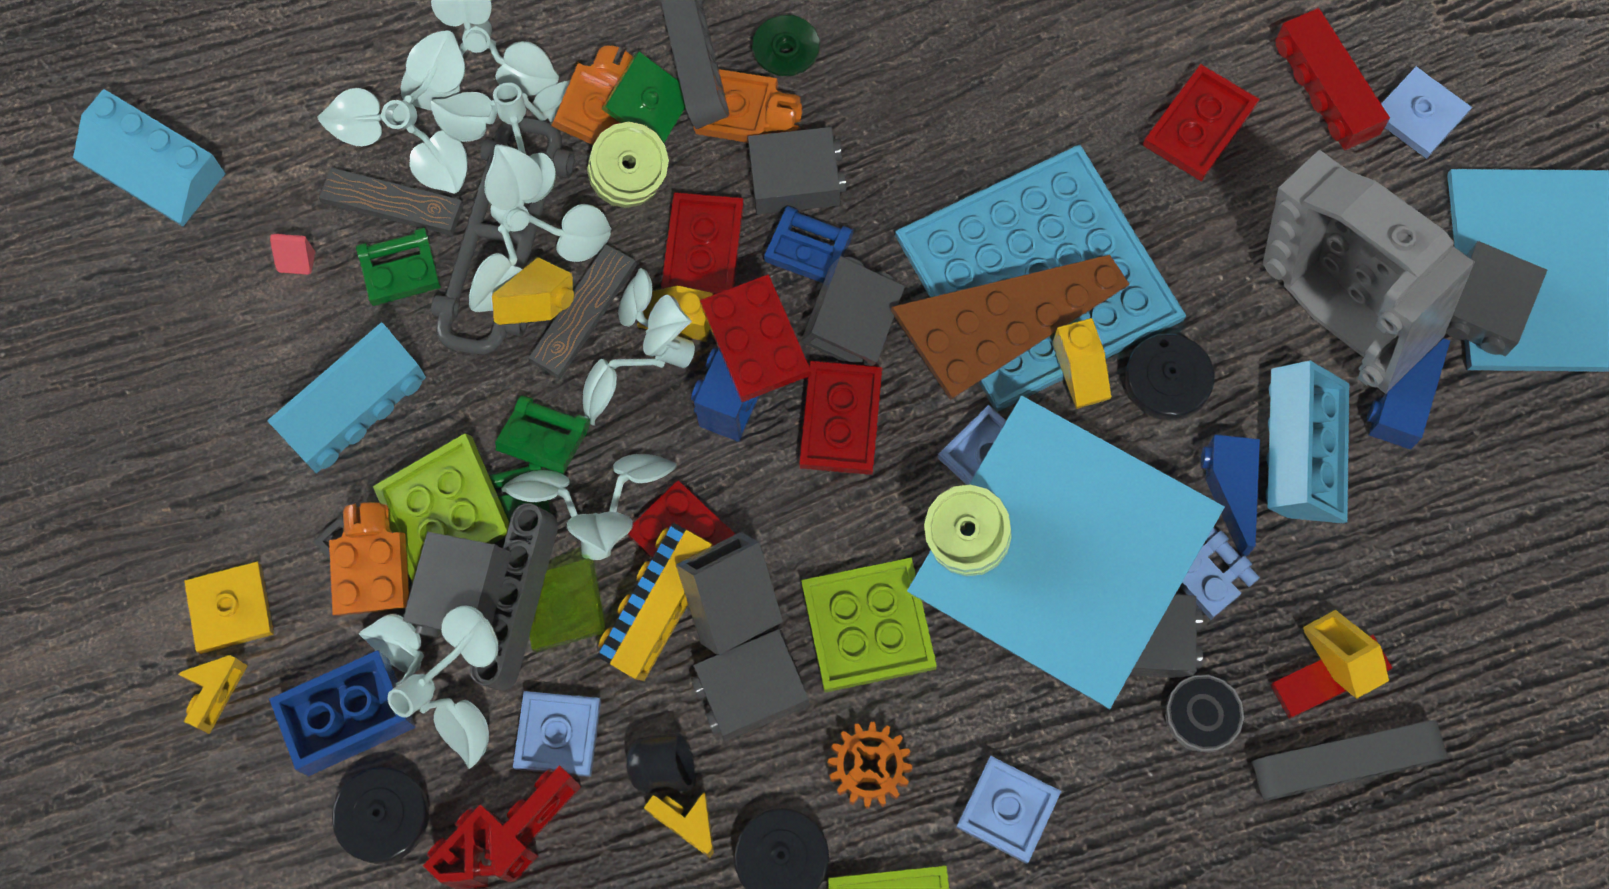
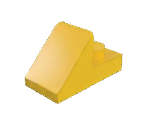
M228 655L180 672L178 675L203 687L201 692L190 700L184 722L210 734L244 674L247 665L237 658Z
M703 793L685 818L681 815L685 809L666 795L661 801L653 795L644 809L708 858H711L714 853V844L706 794Z

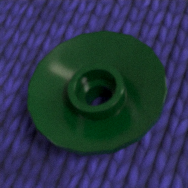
M779 15L768 19L758 27L753 37L752 51L757 63L765 71L777 76H794L803 73L815 63L819 55L820 39L816 29L807 20L795 15ZM784 49H789L792 52L782 53L781 51Z

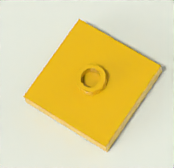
M258 561L184 580L197 653L203 654L274 635L262 565Z

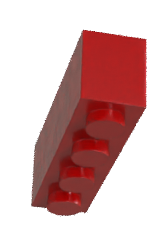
M1320 8L1283 23L1275 40L1278 53L1281 57L1287 59L1293 69L1297 83L1301 86L1303 85L1311 97V104L1317 113H1321L1325 119L1331 137L1338 141L1345 151L1381 135L1390 117Z

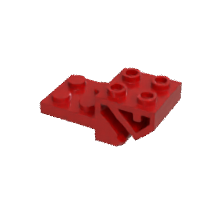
M559 765L555 771L548 769L541 775L534 785L537 790L527 801L521 799L509 810L506 815L509 820L505 824L481 804L476 809L473 807L469 808L457 820L455 825L458 828L447 840L441 838L431 847L427 853L429 859L423 867L440 883L454 889L488 887V876L494 875L507 882L516 881L538 858V855L528 847L530 842L577 793L581 786Z

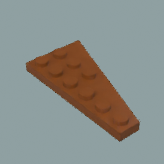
M1106 255L893 306L890 311L948 398L952 400L1055 334L1058 327L1069 325L1130 284L1112 257Z

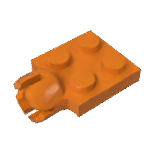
M608 45L600 48L591 66H584L578 63L551 126L594 145L603 131L614 124H619L617 120L601 108L633 56L625 51L621 62L617 65L613 61L619 47Z
M719 69L730 116L699 129L694 127L695 133L698 135L749 143L748 136L797 131L799 126L794 124L801 121L800 96L779 92L777 90L779 86L777 78Z
M362 502L360 507H356V503L345 506L343 510L344 532L340 538L329 540L332 615L343 616L406 609L409 600L406 533L392 532L389 522V508L385 504Z

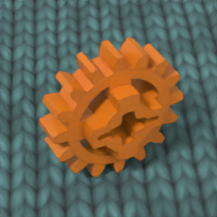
M870 722L868 731H863L859 723L855 724V734L853 736L843 731L841 738L844 744L833 743L831 746V750L838 757L828 759V766L837 768V771L829 775L830 781L841 782L837 789V794L840 796L848 791L851 794L849 802L851 805H854L858 798L864 799L865 809H869L871 801L876 799L881 807H885V796L889 794L897 800L900 794L896 786L907 787L909 781L902 776V773L912 772V765L903 762V759L910 756V749H899L903 737L899 735L891 739L889 737V726H886L882 732H877L875 722ZM873 740L881 744L878 747L865 746L862 741ZM848 752L855 762L854 768L846 775L843 764ZM894 755L896 772L892 779L886 771V762ZM861 756L869 761L875 758L878 760L876 769L879 775L870 769L865 773L862 771L863 760ZM862 783L875 784L878 790L867 791L858 787Z

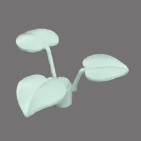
M431 0L433 12L443 23L453 27L464 23L463 42L460 45L462 55L466 50L475 53L483 52L487 48L491 50L495 61L501 64L496 72V81L499 85L514 83L520 87L522 94L534 96L543 89L558 82L559 75L555 71L549 57L540 47L533 43L525 41L513 43L506 48L504 58L500 56L496 48V41L491 39L492 26L488 21L492 9L491 0ZM406 71L401 82L403 100L422 85V83L411 80ZM460 85L448 93H436L428 86L427 90L416 98L412 105L432 110L431 100L444 99L459 94Z
M447 30L425 37L410 51L406 62V73L411 80L422 83V85L412 94L407 95L404 101L392 100L387 102L382 109V113L379 114L380 103L374 94L366 89L351 88L339 94L319 114L318 120L333 136L354 146H368L377 142L382 136V126L379 121H384L392 129H407L409 133L415 134L424 142L415 146L410 155V168L415 178L430 188L454 194L460 191L467 175L468 161L466 150L461 141L452 139L443 130L436 132L429 139L425 133L414 126L417 120V111L412 105L413 101L422 95L428 86L436 93H448L456 89L464 78L465 62L454 33Z
M570 80L543 89L536 95L533 104L528 100L527 94H522L520 87L514 83H503L497 86L493 92L494 100L492 101L483 93L464 92L444 99L431 100L430 104L434 118L441 130L452 139L463 142L474 141L484 136L486 124H493L498 113L502 121L512 125L518 150L526 154L518 124L526 114L525 106L539 120L544 121L548 118L552 124ZM535 153L529 156L540 167L543 183L539 194L532 199L523 200L524 203H535L542 200L550 193L556 179L554 163L544 153Z
M495 145L493 160L486 175L484 189L487 200L492 204L490 209L491 215L501 224L498 227V231L503 235L509 253V260L503 254L495 253L481 263L473 278L469 294V307L474 312L493 311L492 294L523 270L515 266L517 256L509 231L523 230L531 222L554 235L560 236L556 246L557 253L564 259L573 262L588 260L598 254L611 235V227L605 215L598 208L589 204L577 205L570 209L563 217L562 229L555 228L532 216L527 208L523 206V200L532 199L539 194L543 183L542 171L531 157L518 149L506 145Z
M640 268L636 276L626 287L620 300L618 317L620 323L626 327H630L636 319L648 327L643 350L646 355L655 356V358L611 360L609 364L607 360L600 359L593 366L587 376L583 389V409L585 416L590 418L591 425L595 426V419L603 412L614 394L617 381L615 369L617 367L655 365L662 368L666 362L686 368L693 358L695 351L694 342L677 336L692 321L682 311L674 297L669 295L661 297L653 307L649 319L645 318L643 311L649 305L652 297V281L645 269Z
M632 454L620 458L613 465L614 472L620 474L616 482L610 510L600 514H577L569 491L565 489L570 483L569 478L559 472L548 470L527 472L513 478L501 489L502 493L507 492L510 496L527 502H542L553 499L557 495L561 496L571 515L567 522V529L581 541L582 557L588 560H601L611 555L613 546L626 536L633 527V521L630 517L616 512L623 484L629 479L635 483H647L658 480L676 469L677 463L650 454Z
M459 606L451 610L443 619L441 631L445 640L454 646L455 649L426 675L414 674L420 669L421 661L424 658V654L419 651L421 638L418 633H415V627L410 623L404 622L402 616L388 614L363 629L359 635L374 650H379L384 654L394 667L405 672L402 680L397 682L396 687L388 693V703L391 709L401 717H409L418 709L421 713H425L429 709L436 708L433 720L437 731L443 740L462 757L468 769L472 768L481 759L488 745L489 729L486 719L480 710L467 700H461L454 704L451 698L430 701L435 691L432 678L457 658L460 653L473 666L486 667L496 659L499 649L497 637L489 621L484 618L479 610L472 606Z

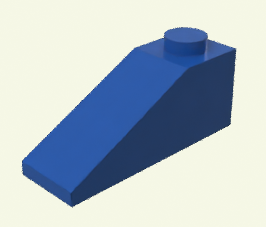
M1443 338L1380 401L1374 400L1367 416V421L1372 422L1369 436L1410 450L1422 439L1450 340Z
M1214 435L1208 447L1204 446L1202 449L1201 468L1207 469L1206 482L1215 502L1225 506L1221 515L1239 555L1248 556L1256 547L1260 439Z

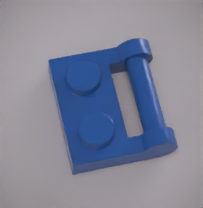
M787 206L764 255V260L769 264L824 283L829 267L840 256L843 257L851 242L854 229L846 226L838 228L800 214L798 209ZM794 226L833 240L835 244L832 246L790 231V229Z

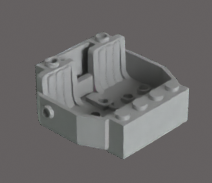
M1318 150L1278 188L1262 265L1273 278L1284 281V287L1314 320L1364 357L1362 359L1363 364L1359 367L1358 380L1366 386L1378 387L1386 394L1444 337L1475 262L1453 246L1454 242L1445 230L1377 181L1348 171L1321 150Z

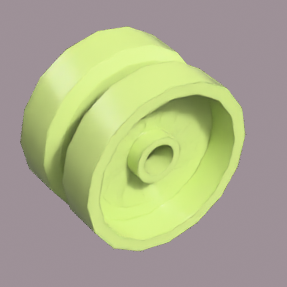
M624 122L612 125L599 135L590 152L587 167L590 185L601 199L613 206L629 208L642 205L655 195L667 175L669 159L666 146L656 132L643 124ZM624 160L628 161L629 167L634 168L627 169L623 166L622 162Z
M971 484L950 488L940 494L929 507L924 523L926 542L937 562L952 573L966 577L983 575L996 568L1008 554L1012 539L1009 513L1001 499L986 488ZM967 524H973L975 532L971 536H965L961 533V531L966 530Z

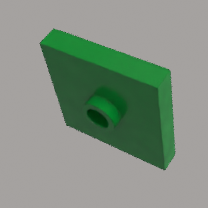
M637 52L601 109L619 123L633 122L647 126L656 132L664 143L686 106L680 82L641 52Z

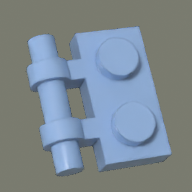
M1214 527L1206 539L1207 543L1202 546L1180 585L1187 595L1196 596L1197 606L1202 608V611L1210 620L1242 594L1232 584L1235 579L1240 577L1248 587H1251L1260 579L1250 567L1252 565L1250 560L1246 556L1241 557L1227 542L1229 538L1222 530L1218 532ZM1214 552L1230 567L1225 573H1222L1210 560L1209 557Z

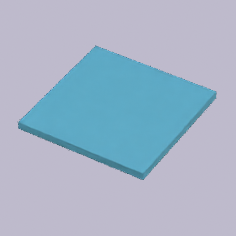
M1080 144L895 231L896 239L930 298L1110 255L1130 285L1072 322L1076 323L1090 318L1093 319L1105 351L1106 359L1184 321L1186 318V314ZM1055 334L979 382L996 412L1017 403L1021 395L1027 398L1065 379L1052 345Z
M1451 169L1447 174L1455 248L1467 255L1477 241H1480L1547 269L1519 343L1505 357L1503 355L1490 354L1484 351L1481 346L1464 340L1467 370L1609 372V170Z
M1021 395L970 482L971 485L988 489L1000 498L1008 511L1012 534L1008 554L996 568L983 575L966 577L948 571L937 562L932 551H930L907 592L1110 710L1225 506ZM967 524L966 530L961 531V533L965 536H971L974 534L975 529L973 524Z

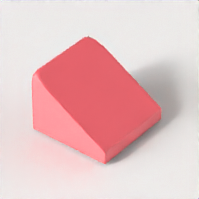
M271 234L270 242L277 271L290 274H311L315 250L308 239L300 235Z

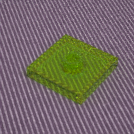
M588 558L547 570L529 635L532 650L539 652L604 634L606 629L594 561Z

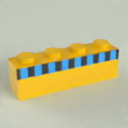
M672 523L670 529L665 528L656 541L655 547L658 550L651 562L646 561L638 572L636 580L639 583L632 595L628 594L622 600L618 608L620 616L614 627H609L602 635L598 645L601 649L597 657L630 677L645 681L688 606L676 564L714 545L675 523Z

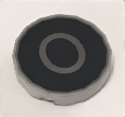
M1194 675L1181 681L1167 699L1166 725L1173 738L1187 749L1205 753L1216 752L1230 745L1241 731L1244 721L1243 704L1235 689L1222 679L1211 675Z

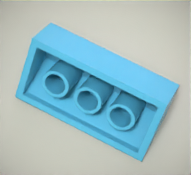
M105 89L99 93L81 115L73 155L75 161L182 227L226 174L213 154Z
M381 322L267 421L317 474L321 469H326L333 465L338 459L339 453L347 446L359 442L372 424L389 416L394 409V405L404 396H410L415 393L426 376L417 362Z
M1311 360L1272 368L1271 383L1269 385L1271 401L1270 417L1268 419L1270 436L1269 452L1267 454V465L1269 467L1268 487L1266 489L1267 508L1291 519L1347 523L1349 383Z

